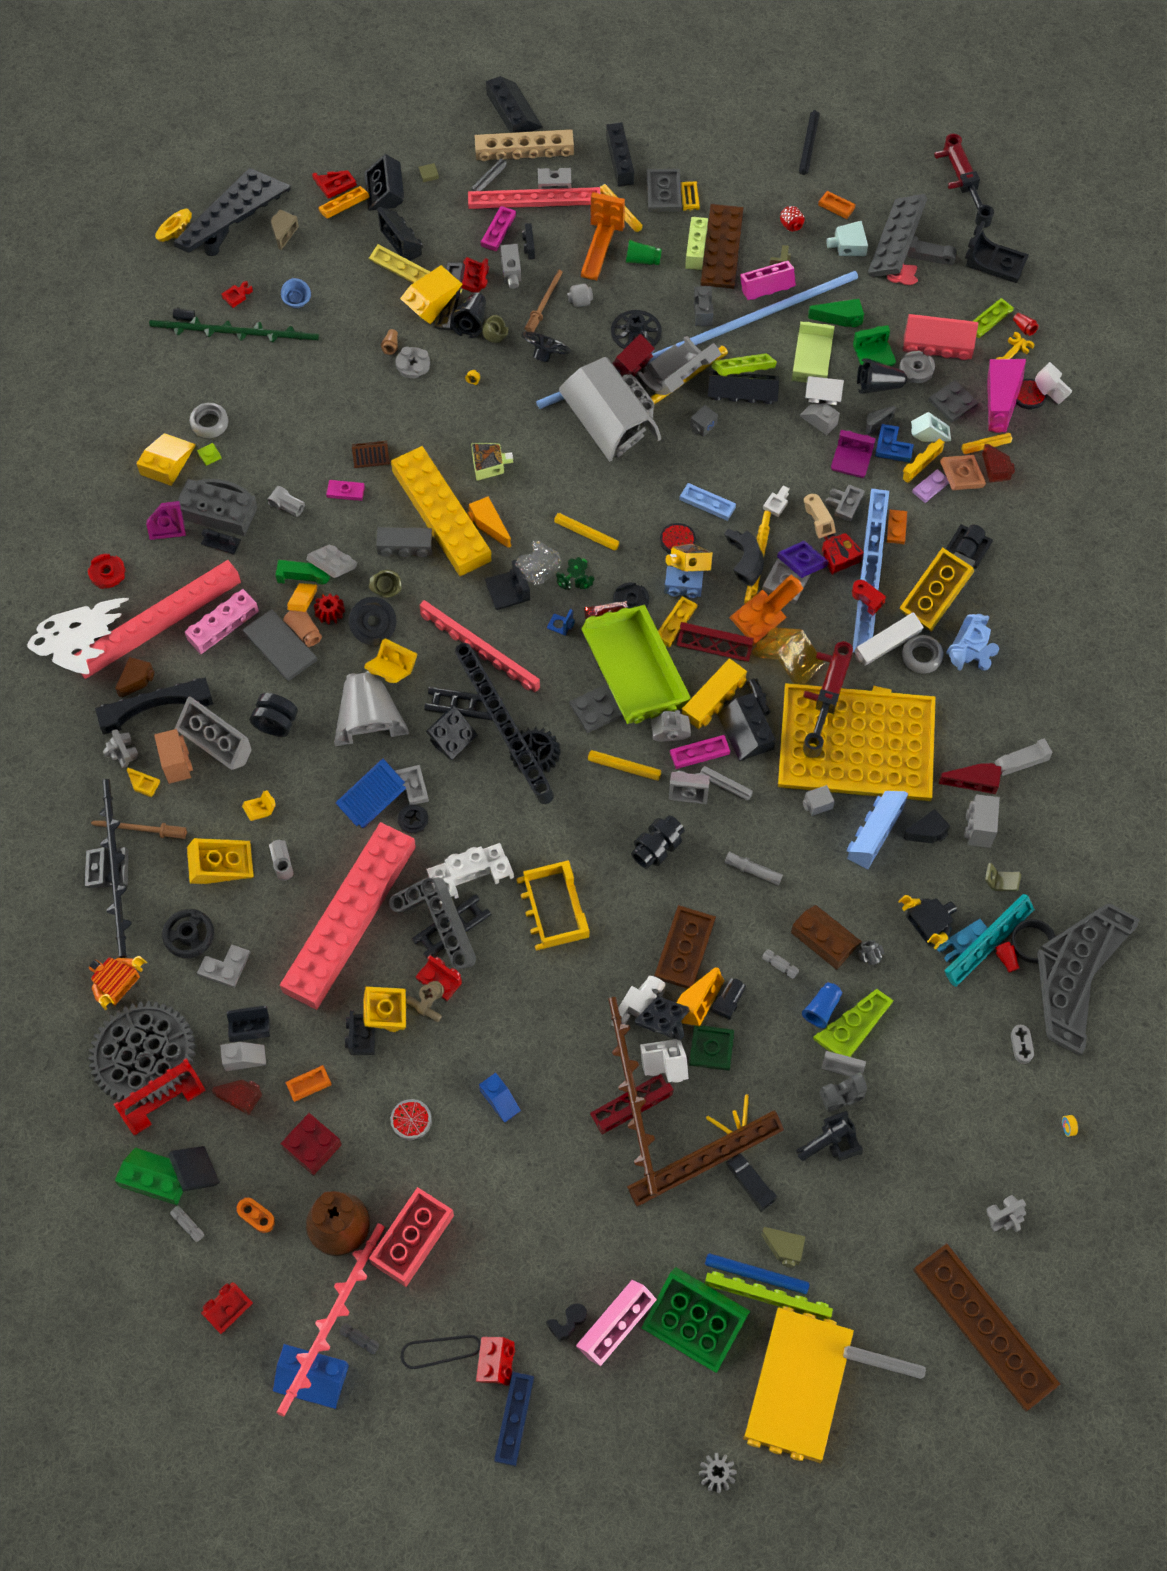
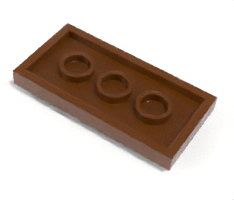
M678 905L654 977L687 989L694 985L716 916Z

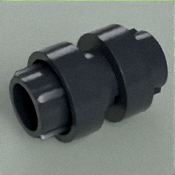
M668 815L664 820L657 818L648 827L650 834L643 832L634 841L635 849L631 852V855L641 867L648 869L652 864L659 866L668 857L666 850L673 852L682 843L681 835L685 832V829L675 817Z

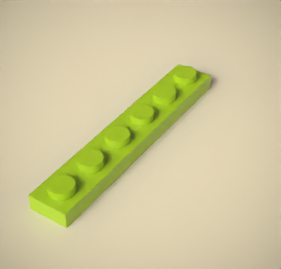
M713 1271L712 1274L707 1273L705 1284L709 1287L778 1307H790L796 1312L802 1314L810 1313L815 1315L816 1318L823 1320L830 1319L833 1309L823 1302H816L815 1304L808 1302V1299L802 1296L790 1297L782 1290L775 1289L773 1292L766 1290V1287L761 1284L754 1283L752 1286L745 1284V1281L740 1278H725L724 1274Z

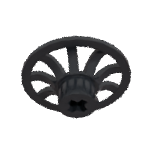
M629 310L623 312L614 319L611 325L612 339L623 349L633 341L634 336L638 337L640 334L652 342L650 343L652 346H655L661 338L662 328L660 322L654 315L646 311ZM643 315H646V316H648V317H650V318L645 321V318H644ZM623 318L626 324L618 325L617 322ZM654 321L657 328H650L647 325ZM615 328L625 330L622 334L615 335ZM647 332H657L656 338H651ZM630 334L625 345L618 340Z
M522 332V338L535 346L533 357L537 360L549 362L552 353L570 354L571 352L567 345L556 339L535 332ZM544 338H545V339H548V341H547V343H546L545 345H544Z

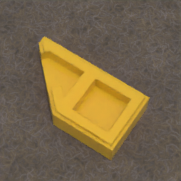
M127 768L134 791L152 798L160 783V779Z

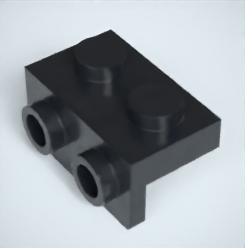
M267 1006L227 1011L229 1042L270 1037V1018Z
M350 1010V1017H346V1029H349V1036H345V1048H348L350 1055H375L376 1028L366 1027L363 1014H355L354 1010Z

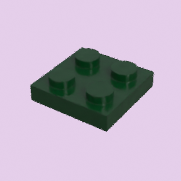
M694 1025L689 1066L730 1071L734 1030Z

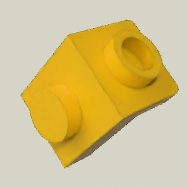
M267 790L263 791L260 798L244 801L242 807L250 821L270 816L275 808V800Z

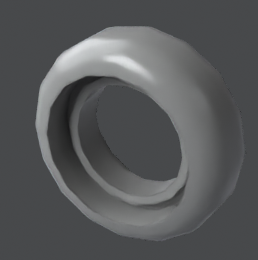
M216 403L200 404L191 412L189 419L191 429L197 436L210 439L224 433L229 421L225 409ZM206 414H214L219 418L217 424L212 427L201 426L199 420Z
M916 635L905 643L902 658L907 668L916 673L926 674L935 671L940 666L943 659V650L940 643L931 636ZM920 646L927 647L933 653V658L928 662H919L912 655L913 649Z

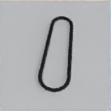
M475 1335L411 1341L402 1348L400 1358L405 1367L420 1369L474 1356L480 1351L481 1342ZM474 1338L478 1342L477 1350L466 1355L419 1366H410L404 1360V1351L412 1344Z

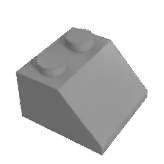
M684 771L672 772L669 800L707 804L710 776L702 773L688 774Z

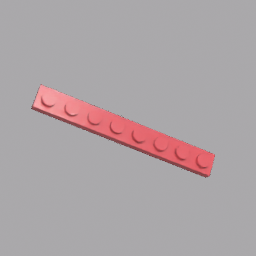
M600 187L469 191L468 208L591 205L592 192L600 193Z
M425 600L419 605L423 619L434 622L439 630L447 631L452 639L468 643L481 659L492 662V665L497 670L502 669L510 679L521 682L526 690L531 689L536 692L540 688V679Z

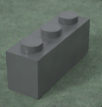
M378 527L376 543L378 555L384 557L399 555L401 557H408L409 555H417L419 557L432 556V528Z

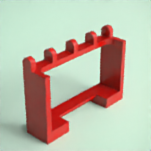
M187 1058L173 1069L166 1070L167 1073L154 1081L150 1080L149 1084L135 1093L134 1091L131 1092L130 1096L121 1102L113 1104L134 1136L152 1125L147 1114L172 1098L183 1093L187 1101H190L206 1091ZM189 1072L191 1074L187 1079L181 1081L182 1085H174L176 1091L169 1089V1096L163 1093L161 1094L162 1100L155 1097L154 1103L148 1101L145 1105L140 1106L128 1115L125 1114L127 1108L182 1073Z

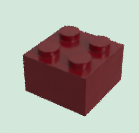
M640 334L615 358L612 364L622 377L627 374L635 377L638 371L644 368L653 358L652 353L655 348Z
M310 1113L280 1143L283 1150L313 1176L342 1145L340 1139Z

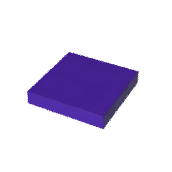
M805 541L778 552L777 558L800 578L827 567L829 562Z

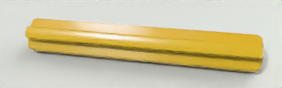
M606 184L600 186L601 194L617 197ZM625 206V221L635 232H639L642 230V224Z
M557 513L555 516V523L614 551L618 549V540L561 513Z
M593 750L588 755V761L656 781L661 777V770Z

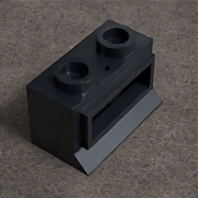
M844 1111L824 1119V1126L821 1127L823 1133L827 1131L828 1126H834L839 1123L844 1116L848 1117V1112ZM856 1132L845 1136L850 1146L849 1150L841 1152L838 1143L834 1142L829 1146L833 1157H838L839 1162L863 1154V1148L858 1143Z

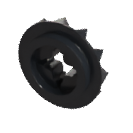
M408 805L399 812L398 824L401 830L406 831L408 834H417L421 830L424 831V828L428 825V813L419 805ZM416 813V820H418V822L414 821L413 824L410 825L409 818H413V816H415Z

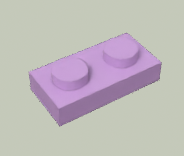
M937 469L913 488L912 493L926 503L948 485L949 481Z

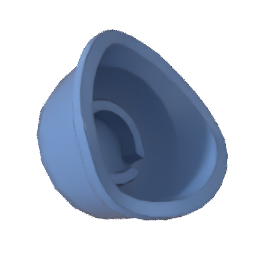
M292 278L283 284L281 297L283 302L289 307L301 308L309 302L311 291L304 281Z

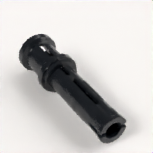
M844 1116L842 1121L834 1126H828L825 1133L798 1148L796 1153H800L798 1157L805 1161L831 1143H839L844 1136L849 1133H855L856 1128L851 1119Z

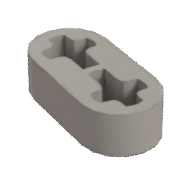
M1016 1025L1011 1032L1014 1056L1019 1063L1027 1064L1034 1056L1031 1033L1026 1026ZM1018 1030L1025 1034L1022 1039L1023 1042H1021L1020 1036H1016ZM1022 1046H1024L1025 1053H1029L1026 1058L1019 1054L1022 1051Z

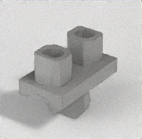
M113 730V737L110 739V742L106 743L103 753L105 757H112L113 760L118 758L121 767L125 768L129 762L137 759L138 752L135 747L128 749L125 747L131 745L129 733L119 734L118 730Z
M1010 1195L1003 1201L1005 1209L1000 1210L997 1205L987 1208L990 1226L994 1232L1003 1227L1005 1230L1012 1228L1015 1232L1021 1230L1019 1223L1024 1221L1023 1216L1026 1215L1024 1208L1026 1203L1023 1199L1018 1201L1013 1195Z

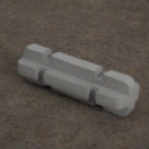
M767 949L763 954V960L768 963L771 962L772 966L783 973L786 972L787 976L792 979L799 973L797 967L794 965L790 966L788 961L779 955L775 956L773 951Z
M176 1206L170 1212L173 1218L190 1234L195 1242L200 1241L204 1237L202 1230L180 1206Z

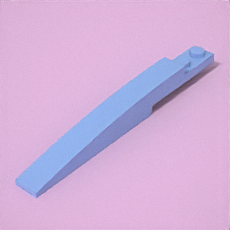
M871 489L860 580H865L878 590L889 491ZM860 600L857 603L853 653H856V647L871 639L874 633L876 613L873 616L867 612L868 606Z

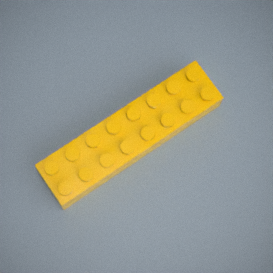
M418 447L391 460L392 472L428 528H432L433 536L458 575L462 576L491 562L490 548L424 447Z

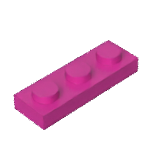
M500 206L481 240V247L497 251L516 217L515 210Z
M724 735L670 750L675 769L730 754V749Z

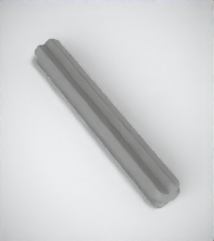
M852 1346L844 1348L843 1356L846 1359L920 1379L925 1377L926 1368L924 1366Z

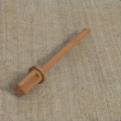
M558 270L537 311L534 310L530 313V319L524 328L525 330L534 332L539 322L543 320L541 313L563 271Z
M96 820L91 822L95 826L107 827L106 821ZM120 823L117 827L119 829L160 833L161 838L186 839L187 835L186 827L169 826L166 823H162L161 827Z

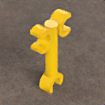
M1014 332L1013 337L1016 339L1011 337L1008 339V343L1014 346L1003 357L996 359H1011L1020 349L1023 353L1028 354L1029 349L1026 346L1033 349L1035 344L1032 341H1026L1024 338H1021L1018 332Z

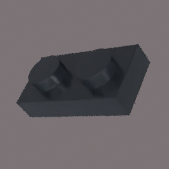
M525 223V231H522L523 241H526V244H524V254H528V260L535 259L532 223Z

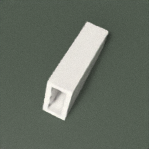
M913 612L856 647L854 655L859 663H863L866 666L907 642L910 638L918 635L924 627Z

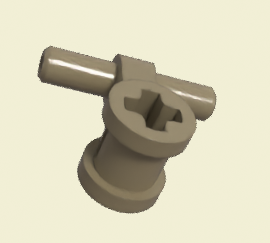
M432 981L421 987L419 992L422 999L421 1002L408 996L406 1003L417 1009V1012L422 1016L426 1015L439 1022L442 1015L430 1007L433 1001L443 996V985L438 981Z

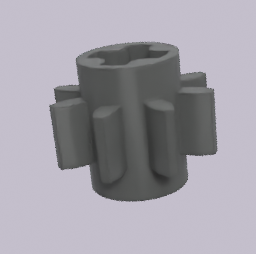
M874 940L864 942L861 945V950L858 951L860 960H863L864 963L867 962L868 965L879 963L882 958L881 955L885 954L882 945H879Z

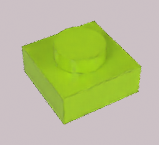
M213 443L197 450L205 466L221 459V455Z

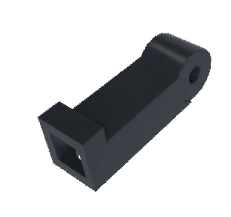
M741 1153L726 1162L730 1171L760 1212L776 1201L777 1195L773 1190L769 1189Z

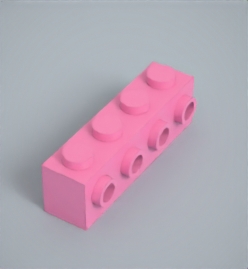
M244 589L234 593L229 600L219 604L214 611L204 615L199 622L191 625L185 631L187 640L200 654L204 653L258 613L257 603Z
M631 1280L578 1342L576 1347L590 1361L601 1366L657 1299L644 1285Z

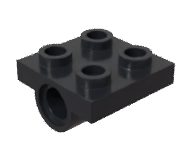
M961 524L947 545L946 550L952 554L958 552L974 560L973 568L977 569L992 545L993 539L985 536V530L978 525L973 524L968 528Z
M452 706L426 730L427 734L431 737V744L441 753H444L449 760H452L478 736L455 706Z

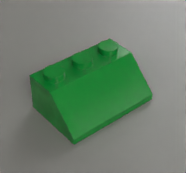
M134 1148L123 1160L115 1178V1182L121 1188L176 1206L183 1193L170 1159L138 1148Z

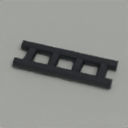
M434 687L428 688V694L433 695L431 704L425 703V711L445 713L452 706L457 708L459 699L470 700L468 709L457 708L462 716L492 720L488 711H476L477 701L482 702L478 694ZM441 696L452 698L450 707L439 705Z
M477 894L456 907L465 932H468L492 915L488 908L482 912L476 905L480 901ZM470 908L475 917L466 923L460 914ZM435 922L411 938L415 945L422 942L427 948V951L423 953L426 959L429 955L433 956L445 948L442 940L433 945L428 938L429 935L438 931Z

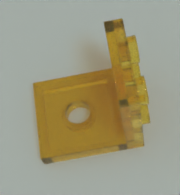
M775 627L768 632V635L763 640L757 643V647L752 651L754 656L758 658L778 659L792 682L799 685H804L824 664L822 660L816 659L817 651L802 629ZM802 657L803 664L800 666L799 659Z

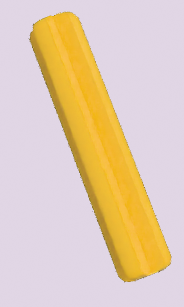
M1005 433L962 444L961 450L963 454H968L1012 442L1011 433Z

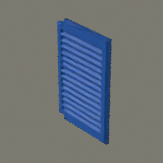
M382 759L335 803L356 826L361 825V828H364L406 789L403 786L405 782Z

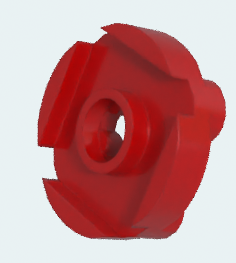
M110 554L98 555L91 561V565L88 568L91 582L100 589L112 588L125 578V566L118 556H110ZM104 569L111 570L109 573L104 574Z

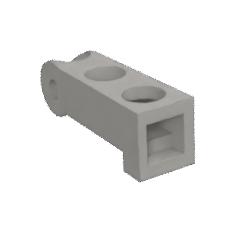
M1044 738L1038 740L1034 745L998 758L995 761V765L1001 766V775L1004 776L1049 761L1053 752Z

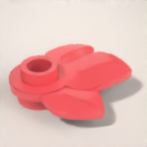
M903 264L900 273L887 275V279L893 283L900 282L904 285H913L918 282V279L914 276L917 266Z

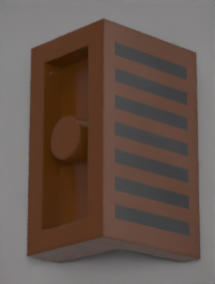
M387 440L352 444L354 468L390 464Z

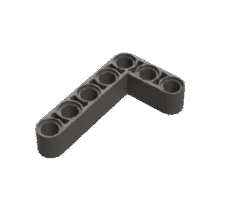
M425 878L390 898V908L395 912L409 911L427 902L453 967L463 969L472 967L475 964V953L446 883L442 878ZM432 883L435 884L434 890L432 889ZM417 891L419 892V897H418V898L416 897V892H417ZM447 919H449L450 921L449 927L447 925ZM455 937L457 938V941H458V942H457V945H456L455 942H454ZM462 956L465 957V963L462 962Z

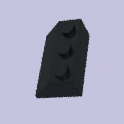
M384 154L364 172L366 191L369 194V198H367L369 211L377 210L379 207L386 209L396 208L405 200L401 164L398 160Z
M382 207L377 208L380 231L397 254L409 261L421 256L422 242L420 239H416L413 230L407 227L404 218L400 217L396 211Z
M754 693L736 698L717 714L739 761L774 750L776 739Z

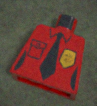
M833 533L824 537L826 541L823 543L822 553L824 558L829 561L827 566L831 574L862 562L864 552L847 534L843 533L836 536Z

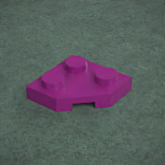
M180 501L161 503L149 517L146 526L150 540L186 536Z

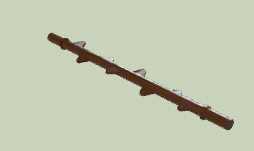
M611 997L608 999L612 1014L611 1020L614 1024L618 1043L612 1054L621 1057L625 1081L618 1088L629 1095L633 1119L628 1124V1128L636 1130L641 1155L634 1161V1164L644 1167V1176H646L650 1196H656L658 1191L654 1177L655 1171H653L648 1146L655 1140V1136L645 1133L640 1108L645 1104L646 1100L645 1098L637 1097L632 1074L639 1066V1062L629 1060L625 1035L630 1030V1026L622 1024V1016L619 1013L616 997Z

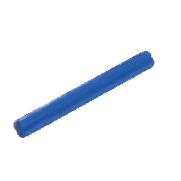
M708 1254L706 1257L705 1265L802 1294H807L809 1289V1282L713 1254Z

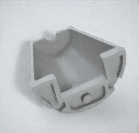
M367 671L360 674L352 673L346 676L347 680L344 683L334 740L335 746L353 744L352 735L390 729L391 737L409 734L408 727L378 675H373Z

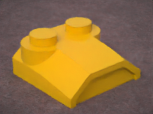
M365 987L363 1000L365 1026L383 1028L390 1032L405 1030L406 989Z

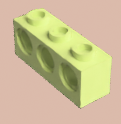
M691 217L686 253V269L702 270L708 218Z

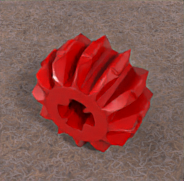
M329 593L328 596L322 594V599L317 598L316 604H314L315 616L319 618L321 623L326 621L329 625L331 620L337 623V618L342 619L343 613H345L344 601L339 599L338 595L332 596Z

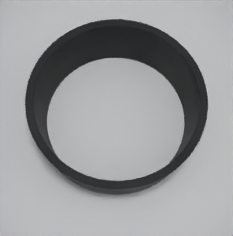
M1037 919L1024 920L1013 931L1012 945H1014L1015 953L1019 958L1026 962L1037 963L1038 958L1028 957L1017 948L1014 939L1015 935L1023 928L1033 927L1044 932L1049 941L1056 936L1052 928L1045 922Z

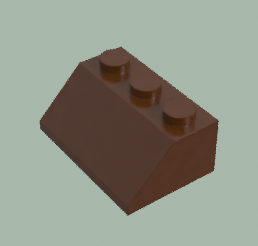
M817 905L806 910L795 921L791 929V933L836 970L862 943L861 940Z

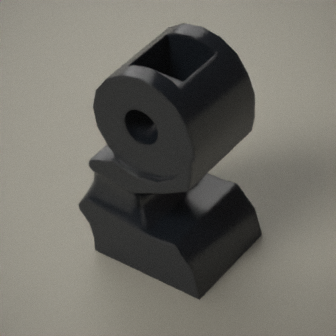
M575 1303L567 1307L565 1310L567 1323L564 1326L560 1325L556 1319L546 1321L547 1327L559 1342L568 1340L575 1331V1325H581L586 1321L587 1310L582 1304Z

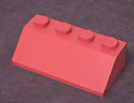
M909 314L904 334L903 351H921L927 356L956 357L961 360L972 359L978 322Z

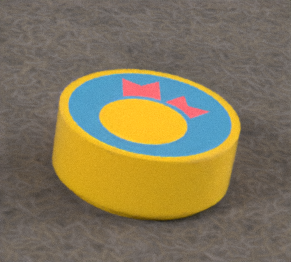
M1073 1115L1063 1116L1062 1126L1067 1137L1077 1135L1078 1124Z

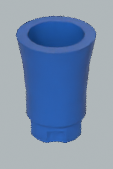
M825 983L824 987L819 990L810 1004L802 1011V1016L816 1027L826 1028L829 1018L840 1001L843 992L834 983Z

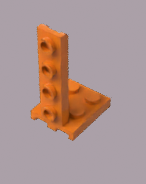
M592 192L591 225H595L597 228L581 271V277L598 280L614 230L623 231L625 199Z
M791 574L769 596L764 590H761L729 618L746 637L754 638L753 645H755L787 618L781 610L804 588L801 586L799 579Z

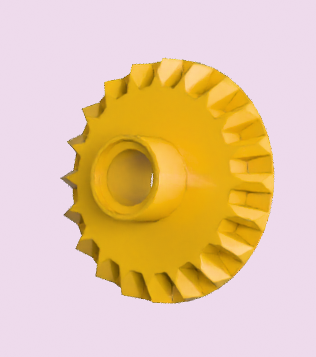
M182 209L170 216L157 230L156 239L159 242L169 241L171 238L177 239L186 230L187 224L190 223L192 218L190 210Z

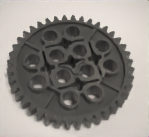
M148 1001L146 1006L139 1002L138 1007H136L132 1003L131 1009L124 1006L123 1013L116 1010L117 1016L110 1015V1022L103 1021L106 1027L98 1028L101 1034H94L97 1041L91 1042L95 1048L89 1049L92 1056L88 1057L91 1062L89 1067L93 1070L91 1074L93 1077H96L94 1081L99 1084V1088L104 1090L103 1092L107 1096L110 1094L113 1100L117 1098L121 1102L129 1097L131 1092L134 1091L135 1093L148 1085L150 1080L154 1081L163 1074L161 1073L164 1069H173L181 1064L185 1058H187L190 1064H194V1061L190 1058L196 1056L193 1051L196 1045L192 1043L195 1041L192 1035L193 1031L189 1028L190 1025L184 1016H181L178 1011L174 1012L171 1006L168 1008L163 1003L160 1007L158 1002H155L152 1006L151 1002ZM150 1020L147 1025H143L145 1021ZM168 1026L167 1030L161 1031L163 1027ZM124 1031L120 1037H116L118 1032ZM141 1038L140 1042L134 1043L136 1039ZM160 1044L157 1049L152 1050L154 1045ZM115 1049L113 1054L107 1055L108 1051ZM174 1050H178L175 1055L170 1056ZM129 1056H133L130 1061L125 1062ZM147 1062H151L147 1068H143ZM182 1073L141 1099V1103L145 1105L147 1099L154 1103V1097L162 1100L161 1094L163 1093L169 1096L168 1090L176 1091L174 1085H182L180 1078L187 1079L185 1073ZM124 1074L120 1080H116L119 1075ZM142 1080L139 1086H134L137 1081Z

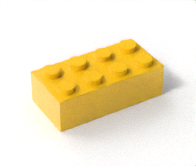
M942 547L900 606V612L906 616L914 612L922 626L931 632L974 573V568Z

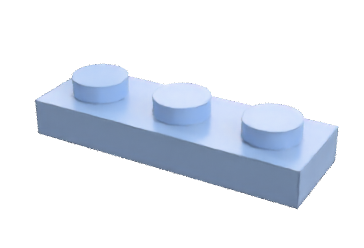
M690 483L686 485L680 495L681 501L727 521L736 508V503Z

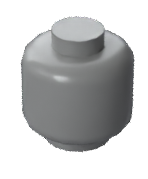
M587 284L573 285L570 288L567 297L569 303H572L577 308L589 305L591 300H593V293L591 287H588Z

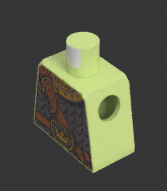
M471 444L476 480L503 474V464L513 463L512 452L501 453L500 444Z

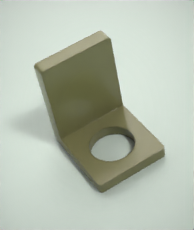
M988 863L985 881L992 890L1018 891L1021 879L1020 872H998L992 863Z

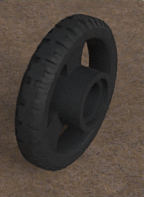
M184 909L173 914L164 924L162 930V939L165 947L171 954L179 958H193L201 955L209 948L214 938V927L210 918L205 913L195 909ZM190 917V921L181 922L177 930L171 929L180 919ZM204 922L207 928V935L204 941L199 940V932L197 930V926ZM192 931L191 935L184 936L186 932ZM180 939L182 944L192 947L191 950H180L173 946L172 943Z

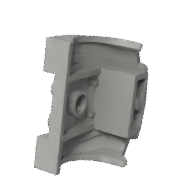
M685 336L683 338L685 343L679 347L676 344L646 365L643 368L644 374L641 371L638 374L653 392L659 395H667L684 384L683 380L700 366L708 365L722 355L714 343L701 351L688 336Z

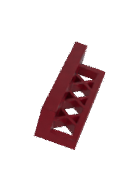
M681 622L677 646L749 662L754 638ZM683 634H692L695 641L690 644L682 643ZM703 638H710L713 645L703 648L699 641ZM721 642H727L731 649L721 652L717 645ZM740 646L748 647L746 657L738 656L735 649Z
M661 1073L635 1087L636 1092L646 1094L643 1097L646 1102L640 1108L641 1113L673 1095L674 1089L670 1083L667 1084ZM659 1080L663 1087L651 1092V1084ZM627 1092L590 1113L602 1135L633 1118L630 1100H626L629 1097ZM619 1102L629 1104L618 1112L614 1111L616 1104ZM601 1112L611 1113L609 1117L602 1121H599L596 1116Z

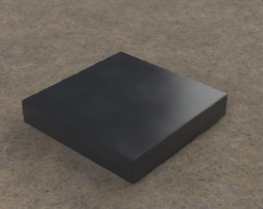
M205 1146L173 1150L168 1154L183 1191L214 1187L220 1183Z

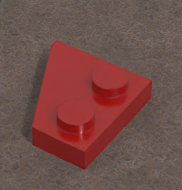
M348 170L327 172V175L312 174L313 180L328 199L357 186L356 180Z

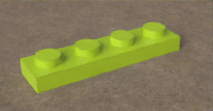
M765 353L713 361L712 368L719 375L727 376L729 374L775 368L777 361Z

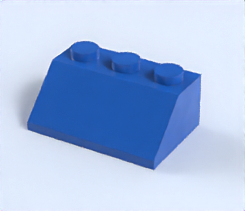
M283 1345L276 1368L273 1392L287 1394L286 1390L290 1388L301 1367L296 1359L297 1354L308 1353L309 1351ZM317 1354L306 1375L311 1382V1387L299 1389L296 1398L336 1409L349 1367L348 1363L344 1360Z

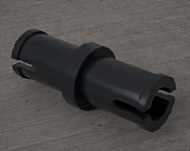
M758 678L749 680L747 685L751 693H754L764 716L770 714L771 709L766 700L767 695L762 691Z

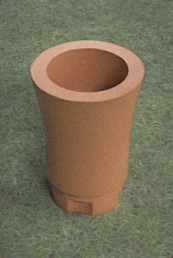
M307 610L305 612L289 611L285 615L283 621L307 647L314 646L320 642L322 635L319 633Z

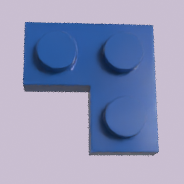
M881 424L875 456L910 463L914 444L896 441L899 427Z

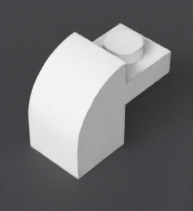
M1049 362L1037 374L1035 381L1044 395L1048 394L1056 403L1060 404L1072 393V390L1060 379L1062 373Z

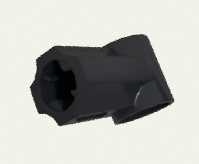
M229 229L226 231L221 230L217 233L216 237L206 239L203 242L206 255L215 256L219 253V247L228 235Z
M730 978L722 995H719L712 1012L731 1020L732 1013L736 1011L737 1003L746 985L736 978Z

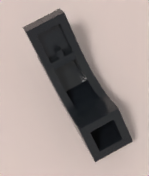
M728 528L724 533L728 543L744 552L743 558L733 569L739 581L752 587L760 577L764 567V557L756 538L749 531L746 530L742 535L739 531H733Z

